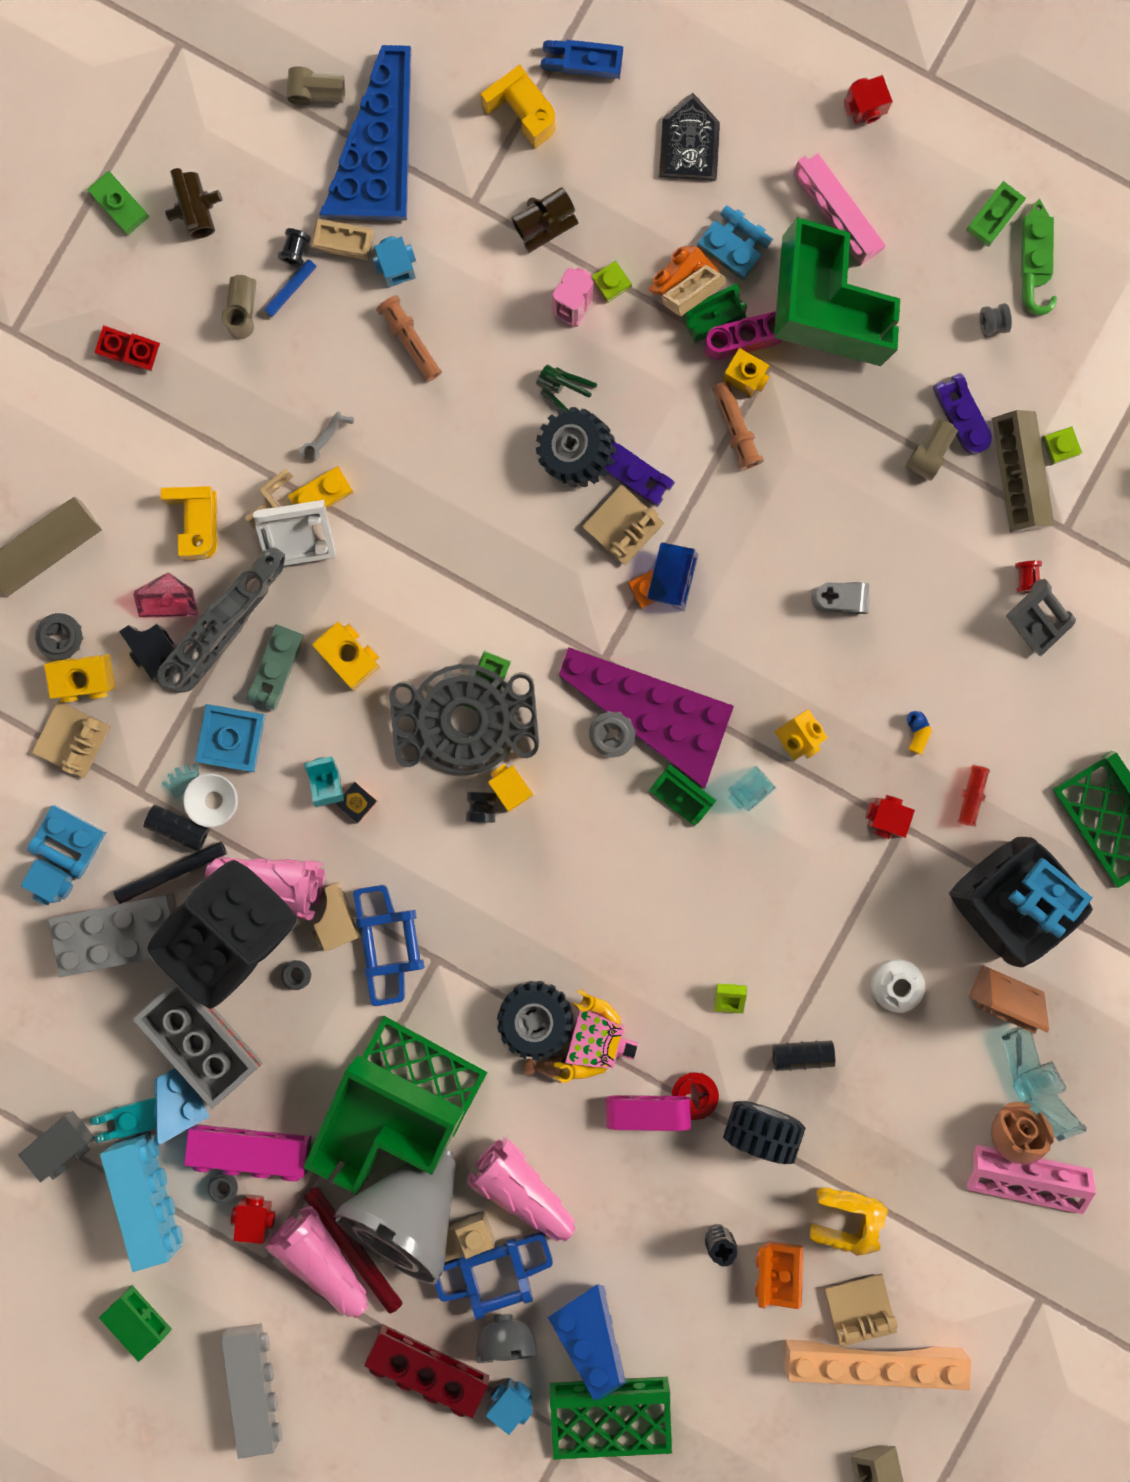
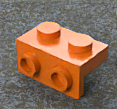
M682 246L672 254V261L667 267L654 276V283L650 286L649 291L652 294L663 296L704 265H708L717 272L719 270L697 246Z
M772 1241L767 1242L760 1247L756 1254V1267L759 1268V1279L755 1285V1297L758 1298V1307L766 1308L769 1305L799 1309L802 1307L803 1246Z

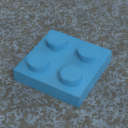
M206 704L195 762L255 772L266 715Z

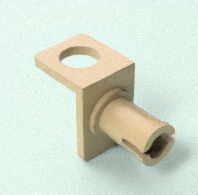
M284 469L259 489L265 496V503L255 511L281 507L272 494L293 478V475L287 469ZM253 511L245 519L248 523H251V527L257 532V522L254 521L253 517L255 511Z

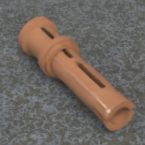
M392 296L382 302L376 311L379 315H383L391 327V334L400 338L411 358L424 375L427 382L432 381L442 373V370L439 369L414 330V320L411 316H407L399 304V297Z
M724 381L712 387V390L731 435L729 444L736 451L740 461L738 465L740 471L761 464L764 461L763 456H759L753 441L755 436L751 431H748L730 382Z

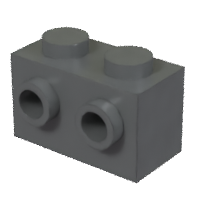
M71 1111L20 1152L18 1156L40 1183L49 1176L54 1180L68 1169L65 1166L68 1160L73 1157L77 1161L90 1150L88 1144L95 1138L75 1112Z

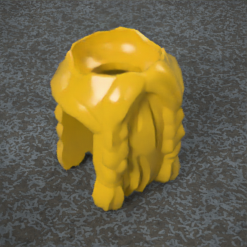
M828 1187L818 1188L816 1193L818 1195L817 1203L864 1216L861 1227L855 1234L811 1223L810 1239L818 1244H825L837 1250L850 1251L857 1256L880 1251L879 1231L885 1226L884 1222L888 1214V1209L884 1203L875 1198L864 1197L861 1194L848 1191L834 1190Z

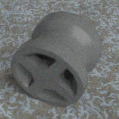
M1007 303L999 304L997 308L989 306L981 308L980 325L984 336H992L997 331L1001 333H1009L1011 331L1012 318Z

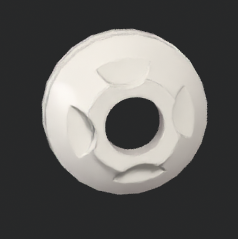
M200 775L193 779L185 790V811L192 821L204 827L223 825L233 817L237 810V790L222 775ZM214 791L220 793L223 798L222 805L218 809H211L206 802L207 796Z
M891 959L879 965L874 971L871 979V992L877 1004L883 1009L894 1013H904L914 1009L921 1002L925 993V981L922 973L914 964L902 959ZM899 979H905L909 983V992L905 996H897L893 992V985Z

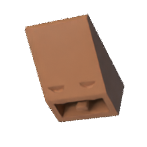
M982 965L969 995V998L977 1001L975 1007L1036 1034L1037 1029L1048 1033L1049 1022L1045 993Z

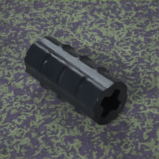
M158 805L151 807L143 825V828L156 833V835L159 834L195 851H200L209 833V828L198 825L192 820Z
M832 1040L801 1041V1043L787 1042L786 1044L772 1045V1059L775 1071L835 1067V1048Z
M721 1224L711 1226L705 1234V1245L710 1258L721 1267L733 1264L734 1259L737 1257V1244L732 1232Z

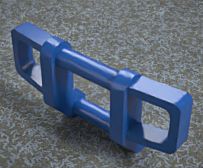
M386 885L356 889L353 892L357 919L355 920L356 926L360 928L366 963L364 976L368 981L371 1005L381 1006L402 1002L405 998V972L425 968L424 960L420 959L414 923V919L417 918L416 911L395 912ZM375 891L382 892L388 913L364 917L361 895ZM402 921L409 961L378 965L371 926ZM398 973L399 995L385 999L377 998L374 976Z
M537 1232L517 1239L514 1237L506 1240V1244L496 1246L470 1258L461 1257L444 1262V1271L457 1266L461 1267L467 1288L446 1292L439 1278L435 1284L439 1299L442 1302L470 1297L476 1320L484 1318L486 1313L516 1303L524 1302V1304L533 1302L528 1277L553 1265V1257L546 1235L543 1232ZM540 1241L546 1260L526 1269L519 1246ZM510 1255L520 1289L482 1302L473 1267Z

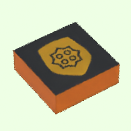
M354 782L343 795L344 801L337 802L336 805L354 821L359 823L378 801L357 782Z

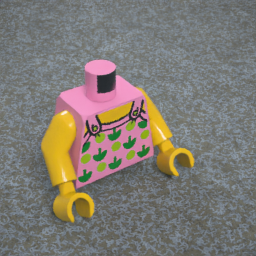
M581 989L577 993L583 996L580 1003L572 1001V1005L578 1008L579 1011L565 1057V1063L569 1065L561 1062L554 1064V1067L562 1069V1073L558 1077L553 1076V1079L563 1083H567L571 1079H586L605 1073L608 1068L614 1067L617 1055L634 1060L638 1046L637 1042L622 1038L624 1025L621 1023L620 1015L607 1001L591 996Z

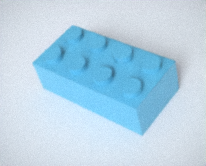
M148 1132L117 1141L100 1153L132 1272L168 1262L182 1247L181 1243H183L181 1227L179 1225L176 1226L173 1216L175 1214V1204L172 1197H168L165 1187L167 1185V1175L164 1168H160L157 1156H159V1146H156L151 1133Z

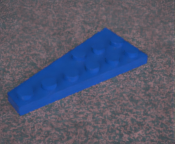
M381 46L370 75L367 91L359 105L360 110L352 124L339 159L337 172L329 186L326 202L322 205L319 213L321 219L407 221L411 46Z

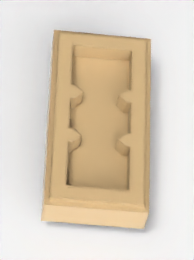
M316 219L311 248L315 251L369 260L375 232L371 228Z
M704 265L661 296L663 305L679 316H682L726 284L725 277L708 265Z

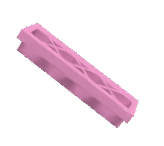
M817 153L809 160L806 156L799 159L793 173L829 224L833 228L851 233L849 251L859 265H863L884 250L886 245L821 156Z
M976 1145L973 1151L974 1170L967 1181V1190L1079 1214H1084L1096 1194L1093 1170L1090 1168L1042 1158L1031 1164H1015L1005 1159L997 1149ZM980 1177L993 1180L989 1183L978 1182ZM1014 1184L1022 1186L1018 1189L1008 1188V1186ZM1041 1191L1052 1192L1051 1194L1047 1195L1037 1194V1192ZM1070 1197L1081 1198L1079 1202L1066 1200Z

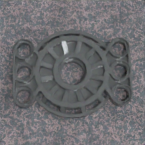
M460 663L446 666L434 672L421 684L418 690L412 683L402 681L394 685L390 691L395 756L399 764L404 767L415 766L424 755L429 762L442 770L455 774L470 775L484 772L498 765L508 756L511 750L521 758H530L538 751L539 732L535 684L532 677L527 673H515L507 683L501 676L488 668L476 664ZM456 669H471L470 674L452 675L451 672ZM477 671L486 673L495 680L490 682L483 677L477 676L476 673ZM445 673V679L439 681L434 687L429 685L435 677ZM518 678L526 679L529 683L528 692L525 694L516 693L512 687L514 680ZM499 684L505 688L503 692L497 688ZM406 687L411 691L412 698L408 703H401L396 699V690L398 688ZM423 690L427 693L425 698L421 695ZM468 705L478 712L480 718L479 725L474 731L462 733L452 725L451 714L458 706ZM521 707L528 708L532 714L531 720L527 723L518 722L515 717L517 709ZM409 716L413 719L415 726L412 731L404 732L399 728L398 722L401 717ZM527 736L534 741V748L531 751L523 752L518 748L517 743L521 737ZM505 741L509 745L507 749L502 746ZM406 745L415 747L417 758L412 761L405 760L402 757L401 749ZM427 747L433 752L432 754L426 750ZM494 754H501L496 760L485 765L484 761L490 759ZM439 757L440 759L444 760L445 762H448V763H451V764H454V765H453V767L448 766V765H445V764H443L442 762L438 761L436 758ZM474 764H477V765H478L477 768H472V769H462V768H460V765H464V766H469V765H474Z

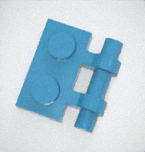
M726 205L720 215L727 219L728 223L724 227L715 220L700 239L697 247L741 280H744L762 255L754 249L755 245L759 243L767 249L773 238L765 233L766 229L762 226H755L744 218L745 214L739 209L735 211ZM737 227L750 236L746 242L733 234Z
M1040 858L1021 882L1031 890L1029 894L1023 896L1015 890L1010 895L1009 900L1017 906L1016 910L1022 915H1029L1038 922V927L1045 933L1050 932L1056 938H1060L1066 931L1058 923L1062 916L1074 922L1093 897L1048 861ZM1040 899H1043L1053 907L1048 914L1036 906Z

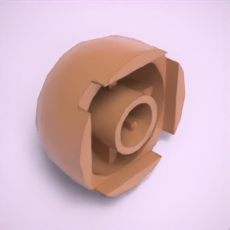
M1016 1101L1006 1104L996 1115L992 1122L991 1138L993 1145L1005 1159L1015 1164H1031L1043 1158L1050 1151V1146L1054 1142V1133L1052 1126L1041 1112L1036 1115L1033 1111L1029 1110L1031 1105Z

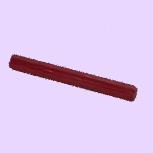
M318 1187L310 1189L304 1195L307 1204L318 1212L326 1229L386 1311L390 1314L396 1312L403 1304L400 1297L363 1247L348 1236L335 1222L336 1217L334 1215L336 1211Z

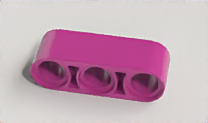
M776 311L712 328L708 332L704 344L706 355L711 359L721 360L735 356L739 348L746 352H751L781 343L783 340L774 338V333H771L767 328V325L775 323ZM749 331L754 339L745 341L741 339L739 333ZM720 338L725 342L726 346L719 349L715 348L711 340Z
M613 1095L605 1098L607 1129L684 1131L691 1129L690 1097Z

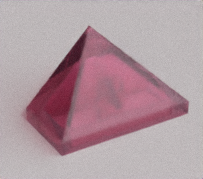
M169 572L134 591L133 595L139 617L197 616L198 614L193 589Z

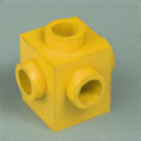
M809 709L774 731L793 761L803 755L806 759L812 757L822 750L819 745L828 738L821 724L816 721Z

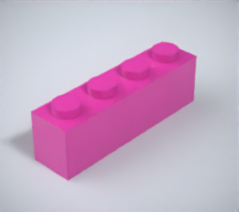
M196 1124L188 1129L184 1166H193V1170L197 1172H209L212 1168L221 1169L222 1173L226 1175H239L241 1171L250 1172L252 1177L269 1178L270 1175H279L285 1181H299V1178H304L308 1172L304 1165L310 1153L312 1136Z

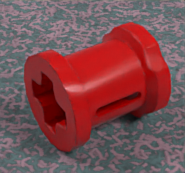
M1034 560L1015 563V568L1018 569L1019 573L1017 593H1030L1032 591V585L1040 580L1039 567L1042 566V561Z

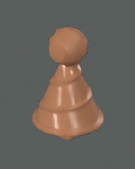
M563 1054L538 1064L532 1059H527L522 1064V1071L526 1075H532L537 1071L552 1079L553 1076L558 1077L561 1075L562 1069L554 1067V1064L556 1062L563 1063Z

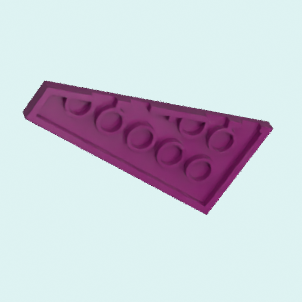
M568 647L559 676L605 712H621L626 718H630L634 729H636L635 735L705 789L734 706Z

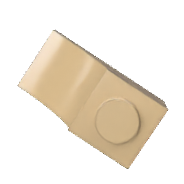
M339 882L324 888L327 896L326 911L320 922L314 924L316 930L312 931L317 946L319 948L323 947L325 952L361 937Z
M485 1211L449 1225L445 1262L461 1257L467 1259L494 1248L496 1238Z

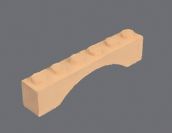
M785 1340L784 1371L789 1382L970 1390L971 1359L963 1348L929 1347L912 1351L891 1352L843 1348L817 1341Z

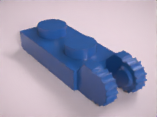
M567 39L566 41L545 40L542 48L543 51L555 55L564 54V59L546 57L541 60L540 67L545 71H563V73L620 79L624 47Z

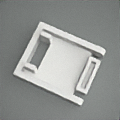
M324 500L262 509L253 513L254 521L257 522L256 530L262 552L271 547L278 548L285 554L284 566L336 558V549ZM321 522L325 539L315 540L312 525H317Z

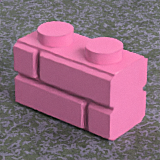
M572 267L567 268L561 283L558 284L552 294L554 316L573 327H578L584 317V312L587 311L593 301L594 282L591 279L590 273L581 268L576 270Z

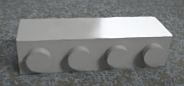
M262 1323L227 1328L221 1337L237 1457L240 1459L273 1454L279 1441L282 1440V1428L280 1422L276 1423L275 1419L278 1400L276 1392L272 1393L270 1381H273L274 1372L272 1363L267 1362L266 1351H269L268 1333H263Z

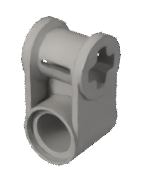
M864 582L825 583L814 590L811 601L814 608L822 612L868 614L870 584ZM825 592H827L828 596H832L833 600H831L828 603L825 598L821 597V595Z

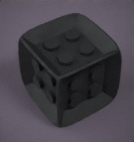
M1022 836L1016 837L996 849L961 878L949 892L958 910L985 943L1002 957L1007 964L1019 968L1025 967L1043 957L1076 930L1093 911L1089 902L1074 922L1062 916L1058 923L1066 931L1060 938H1056L1050 932L1045 933L1038 927L1039 923L1029 915L1024 916L1016 910L1017 906L1009 900V897L1015 890L1023 896L1029 894L1031 890L1021 882L1040 858L1048 861L1077 884L1044 846L1032 837ZM1040 899L1036 904L1046 914L1053 908L1043 899Z
M231 860L205 879L192 891L185 902L168 916L151 938L147 950L156 964L187 994L201 1005L212 1009L230 996L253 972L257 964L264 960L282 942L294 927L297 919L290 907L260 877L242 863Z

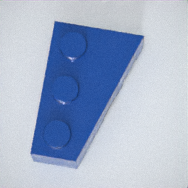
M597 1284L547 1318L594 1400H602L626 1384L614 1336L605 1286Z

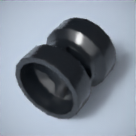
M467 792V801L470 806L466 812V821L495 823L496 814L493 811V805L496 803V793Z

